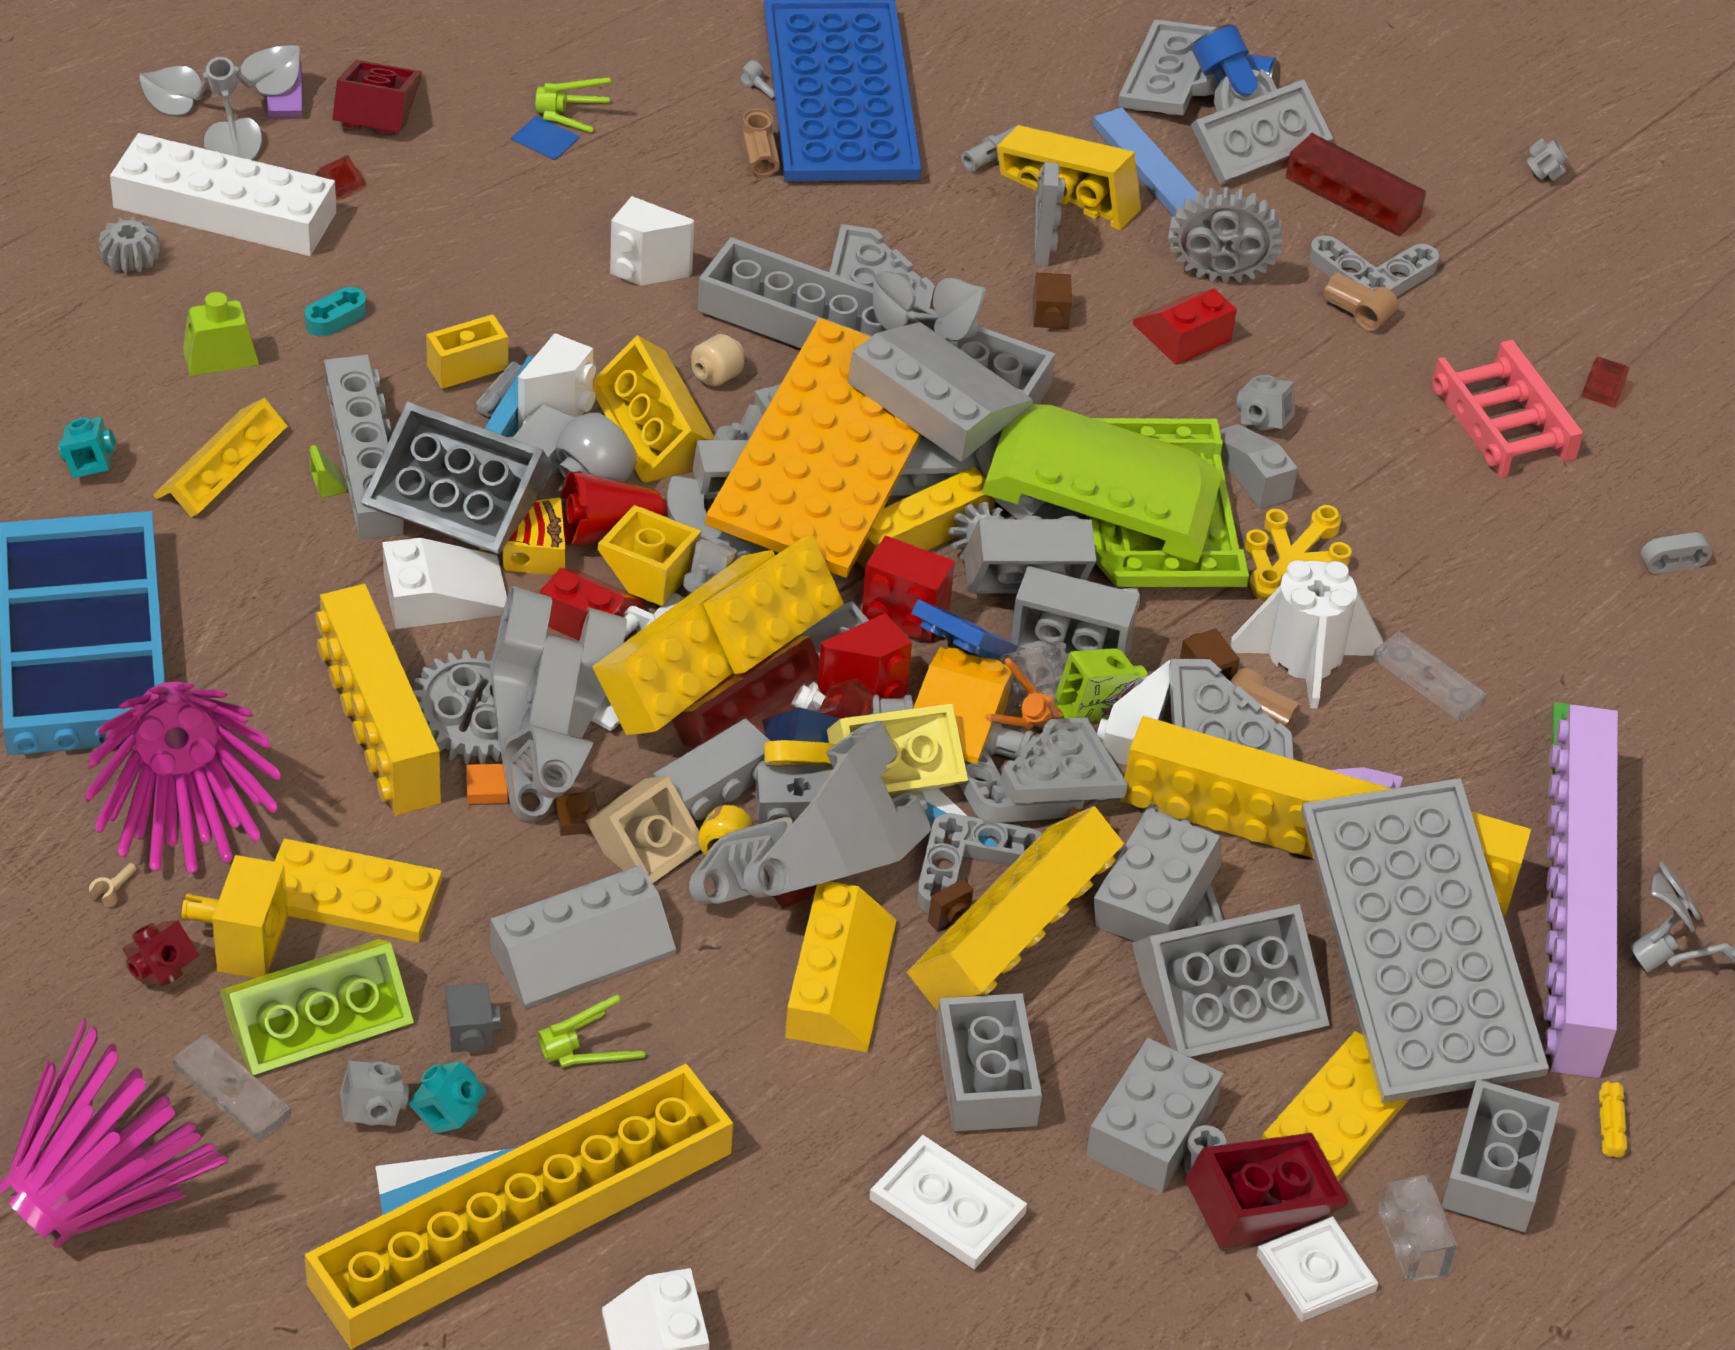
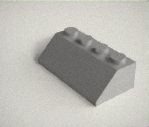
M642 865L490 919V951L524 1010L676 954V947L660 895Z

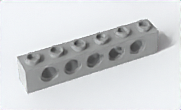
M368 354L325 359V387L358 539L365 540L404 535L403 519L364 506L361 503L388 441L392 436L389 418L382 419V416L386 415L383 393L377 394L376 392L380 390L378 369H371Z

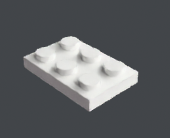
M924 1135L870 1189L871 1201L972 1269H975L1026 1214L1027 1209L1026 1202Z

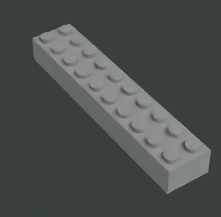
M732 237L729 238L699 278L698 311L799 348L803 347L819 317L871 337L878 332L887 330L879 323L873 307L872 287ZM916 303L911 309L917 313L937 314L935 310ZM908 317L907 325L921 322L934 331L935 321L917 320ZM978 326L974 337L956 341L958 349L1033 399L1032 404H1039L1051 387L1056 353Z

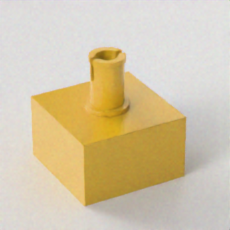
M235 855L219 899L197 896L191 893L186 894L182 905V919L213 924L217 972L252 978L261 977L269 973L288 918L285 865L280 862Z

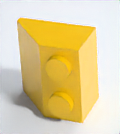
M633 505L598 543V551L628 593L663 606L683 584L684 576L687 573H691L696 542L701 540V530Z

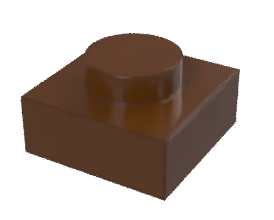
M595 791L563 794L561 797L555 798V810L560 836L592 833L585 820L599 811Z
M964 878L931 896L928 922L937 932L953 925L971 907L974 889Z

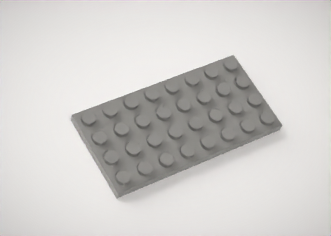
M1461 778L1303 803L1301 809L1303 821L1381 1102L1386 1103L1474 1088L1476 1079L1500 1084L1546 1076L1549 1067Z

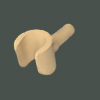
M129 863L111 880L100 877L92 881L89 886L92 900L95 901L99 895L105 893L102 897L104 907L110 908L116 905L118 899L116 891L137 870L136 866Z

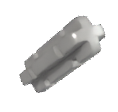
M516 361L511 362L504 369V372L489 386L486 393L481 395L476 401V410L479 414H484L487 418L493 415L522 365H519Z

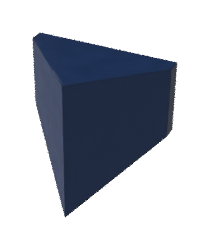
M799 707L763 719L762 723L765 736L770 741L790 740L829 743L827 729L836 723L839 718Z

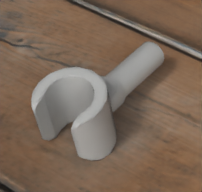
M750 60L743 67L744 73L740 78L741 83L746 87L755 85L774 100L773 89L761 78L763 75L762 66L757 61Z

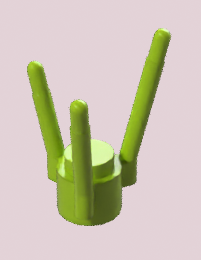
M609 77L559 84L545 83V86H538L535 101L536 112L544 114L543 119L545 121H556L578 130L593 133V127L561 116L558 113L565 112L566 103L608 104L611 101L610 98L567 95L564 90L610 84L612 79Z
M614 995L563 1022L537 1031L539 1044L547 1063L558 1060L560 1067L565 1068L574 1064L644 1059L646 1057L644 1051L573 1055V1050L579 1048V1041L575 1030L603 1017L605 1010L621 1001V996Z

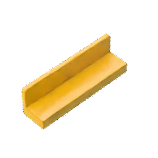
M265 397L248 405L227 422L153 496L159 499L171 493L190 517L199 514L287 427L286 423Z

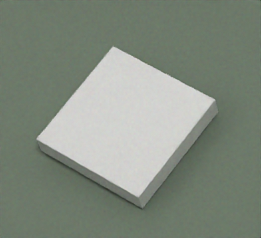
M1334 1217L1258 1246L1257 1257L1301 1322L1367 1296L1377 1290V1280Z

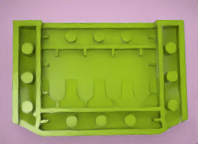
M1032 404L1003 428L982 493L1017 505L1021 494L1163 539L1165 543L1162 552L1198 563L1203 551L1223 472L1191 450L1053 405Z
M1093 418L1191 450L1223 472L1203 551L1198 563L1162 552L1165 543L1163 539L1086 515V519L1092 520L1096 555L1095 563L1116 587H1247L1249 573L1244 549H1239L1220 456L1222 439L1218 419Z

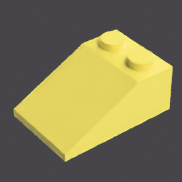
M952 703L842 718L827 729L829 743L836 745L853 731L874 721L884 722L898 753L886 765L888 770L881 775L891 798L908 792H924L968 781Z

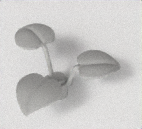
M286 45L255 52L244 60L241 66V73L237 66L234 67L230 59L215 57L208 62L206 72L203 73L204 79L202 83L196 71L184 66H172L154 72L140 73V83L143 93L151 106L159 113L171 117L188 114L193 108V100H201L209 84L210 89L215 94L223 96L228 122H217L208 128L204 135L205 149L253 161L261 149V130L258 124L251 118H241L234 121L229 95L236 89L237 79L247 87L255 85L257 91L265 96H279L289 92L296 84L299 76L300 48L296 45Z
M884 271L878 273L873 282V307L879 323L887 330L906 326L908 317L917 320L935 321V333L956 346V341L972 338L976 335L978 330L977 317L983 303L986 288L970 284L959 278H945L937 284L933 295V306L937 314L917 313L911 310L916 301V294L909 281L900 274Z
M1660 861L1658 863V870L1653 876L1651 895L1668 903L1673 908V914L1658 929L1655 928L1629 946L1643 968L1649 973L1665 961L1672 967L1681 961L1715 953H1724L1735 962V947L1730 946L1728 943L1677 955L1674 954L1673 951L1678 949L1679 945L1669 930L1678 921L1683 919L1691 933L1696 930L1687 910L1690 909L1697 920L1701 918V914L1693 897L1683 886L1676 873L1666 863ZM1673 888L1679 893V898L1676 896Z

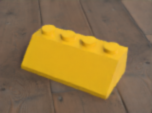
M636 335L593 379V392H595V398L605 416L625 433L636 450L637 459L634 469L641 481L648 483L671 477L672 475L675 476L693 471L692 467L697 440H714V435L664 349Z
M831 881L817 884L788 1002L785 1038L868 1053L897 919L859 886Z

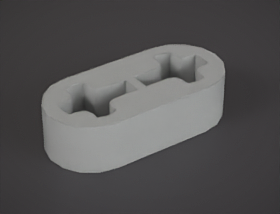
M1699 532L1653 539L1640 552L1645 566L1652 574L1698 568L1706 564L1713 554L1707 539Z

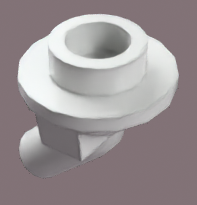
M815 682L811 683L808 687L802 685L791 703L796 708L801 707L825 715L831 714L832 707L840 700H843L848 708L845 702V695L824 699L825 695L820 693L818 684Z

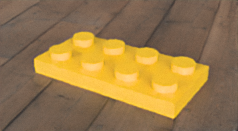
M814 535L803 537L703 603L734 674L745 673L844 605L818 543Z
M285 838L274 861L284 863L288 916L418 943L442 883V870Z
M1354 1031L1262 1134V1139L1313 1133L1339 1182L1410 1099L1386 1103L1381 1102L1364 1037L1357 1031Z

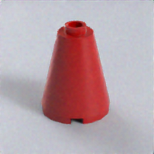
M580 471L568 472L563 481L561 499H567L566 511H562L564 540L566 544H571V546L579 547L600 542L633 505L667 517L668 514L667 501L662 499L659 491Z

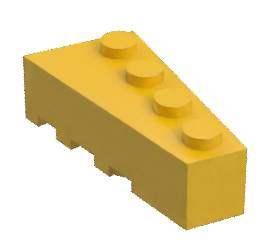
M1020 125L1014 128L997 145L1000 174L1036 191L1039 170L1044 166V163H1059L1058 178H1065L1064 197L1060 200V203L1066 205L1068 202L1082 207L1084 208L1083 214L1094 219L1101 216L1109 220L1110 226L1119 231L1141 210L1134 151Z

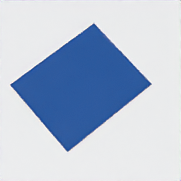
M535 116L510 139L555 160L580 136Z

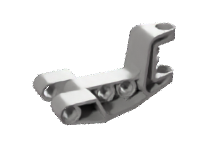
M513 586L505 602L490 670L497 734L510 806L517 818L526 822L538 820L549 809L553 799L561 797L572 786L593 746L592 741L582 739L606 694L592 666L624 643L627 619L588 607L586 610L589 612L578 642L547 633L552 607V597ZM531 792L535 794L540 800V809L538 811L525 809L521 803L522 793Z
M874 721L858 728L826 752L833 771L811 803L794 822L790 817H783L733 831L721 837L711 847L691 875L689 890L694 901L700 905H712L747 895L757 898L775 896L895 863L910 852L932 828L916 795H911L908 792L891 799L881 775L888 770L886 765L898 754L884 722ZM708 875L715 884V891L712 897L705 890V880Z

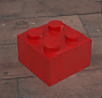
M885 535L866 564L862 613L868 620L886 613L904 634L931 643L936 634L922 628L920 624L923 619L912 614V611L919 599L950 612L955 561Z

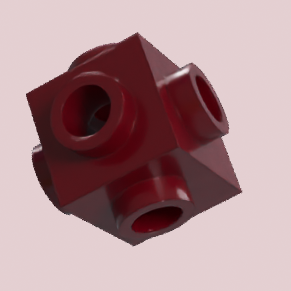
M179 920L161 922L156 926L154 923L147 924L131 935L134 941L122 948L128 958L126 965L129 972L136 980L141 981L142 984L159 983L161 986L168 985L183 975L181 968L199 957Z

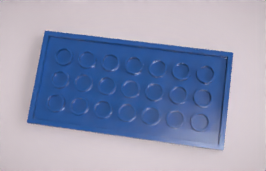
M764 0V18L784 181L920 180L921 164L895 0Z

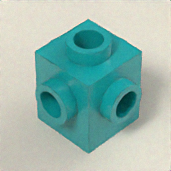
M102 416L93 419L82 417L73 420L65 425L62 440H59L58 443L60 456L67 463L72 478L109 470L113 451L117 449L114 433L111 429H106Z
M461 1061L445 1065L436 1064L421 1077L422 1085L408 1102V1105L436 1134L461 1128L463 1124L470 1121L478 1112L479 1107L477 1105L487 1090L476 1079L475 1073Z

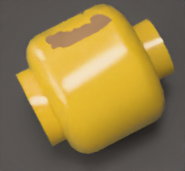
M722 805L716 807L708 814L700 828L698 845L706 856L711 847L724 835L755 826L751 816L737 806Z

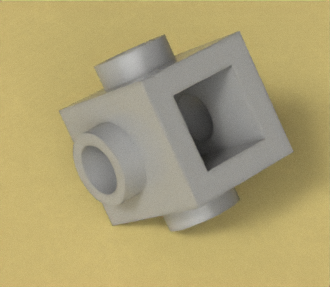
M1270 375L1253 377L1240 389L1237 396V409L1241 411V424L1254 425L1259 430L1283 429L1295 415L1294 382L1275 380Z
M349 1060L340 1091L343 1120L370 1126H395L399 1109L406 1108L409 1096L408 1084L402 1082L400 1066L390 1065L385 1062L370 1063Z

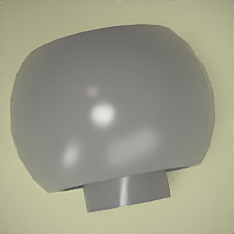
M587 413L573 419L563 429L556 444V454L561 462L558 467L564 478L568 472L580 471L625 483L636 465L637 453L629 438L613 421L600 413Z

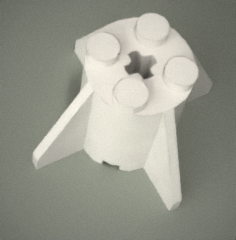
M1297 560L1291 562L1287 567L1286 573L1282 576L1281 585L1232 636L1230 647L1235 653L1269 654L1272 662L1277 667L1278 663L1288 668L1287 674L1296 678L1306 679L1310 708H1318L1321 679L1330 675L1331 669L1337 667V665L1339 668L1344 655L1381 656L1384 647L1383 639L1354 580L1348 574V567L1338 561L1326 563Z

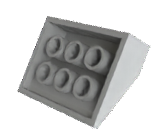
M921 322L878 332L852 351L848 383L961 462L1032 405L1033 399Z
M1300 904L1153 935L1132 943L1141 983L1171 1049L1188 1057L1329 1026Z

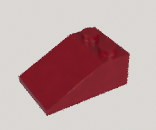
M355 60L337 79L332 120L339 121L341 126L350 129H361L362 126L374 127L375 132L384 135H394L395 132H400L406 125L421 80L422 71Z
M1313 1133L1204 1147L1185 1178L1220 1249L1257 1244L1346 1207L1349 1202Z

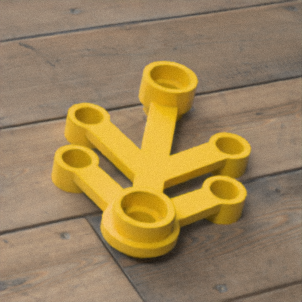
M1330 505L1318 507L1312 513L1310 526L1292 546L1286 532L1287 514L1280 509L1269 510L1265 516L1264 527L1271 534L1279 558L1273 566H1271L1266 553L1269 540L1267 533L1258 529L1247 533L1245 549L1251 553L1256 568L1250 576L1249 584L1256 598L1266 601L1281 585L1282 576L1286 573L1288 565L1293 561H1320L1326 563L1338 561L1346 566L1349 564L1352 550L1349 545L1343 542L1333 543L1329 551L1308 552L1320 538L1330 539L1338 534L1341 516L1335 507Z

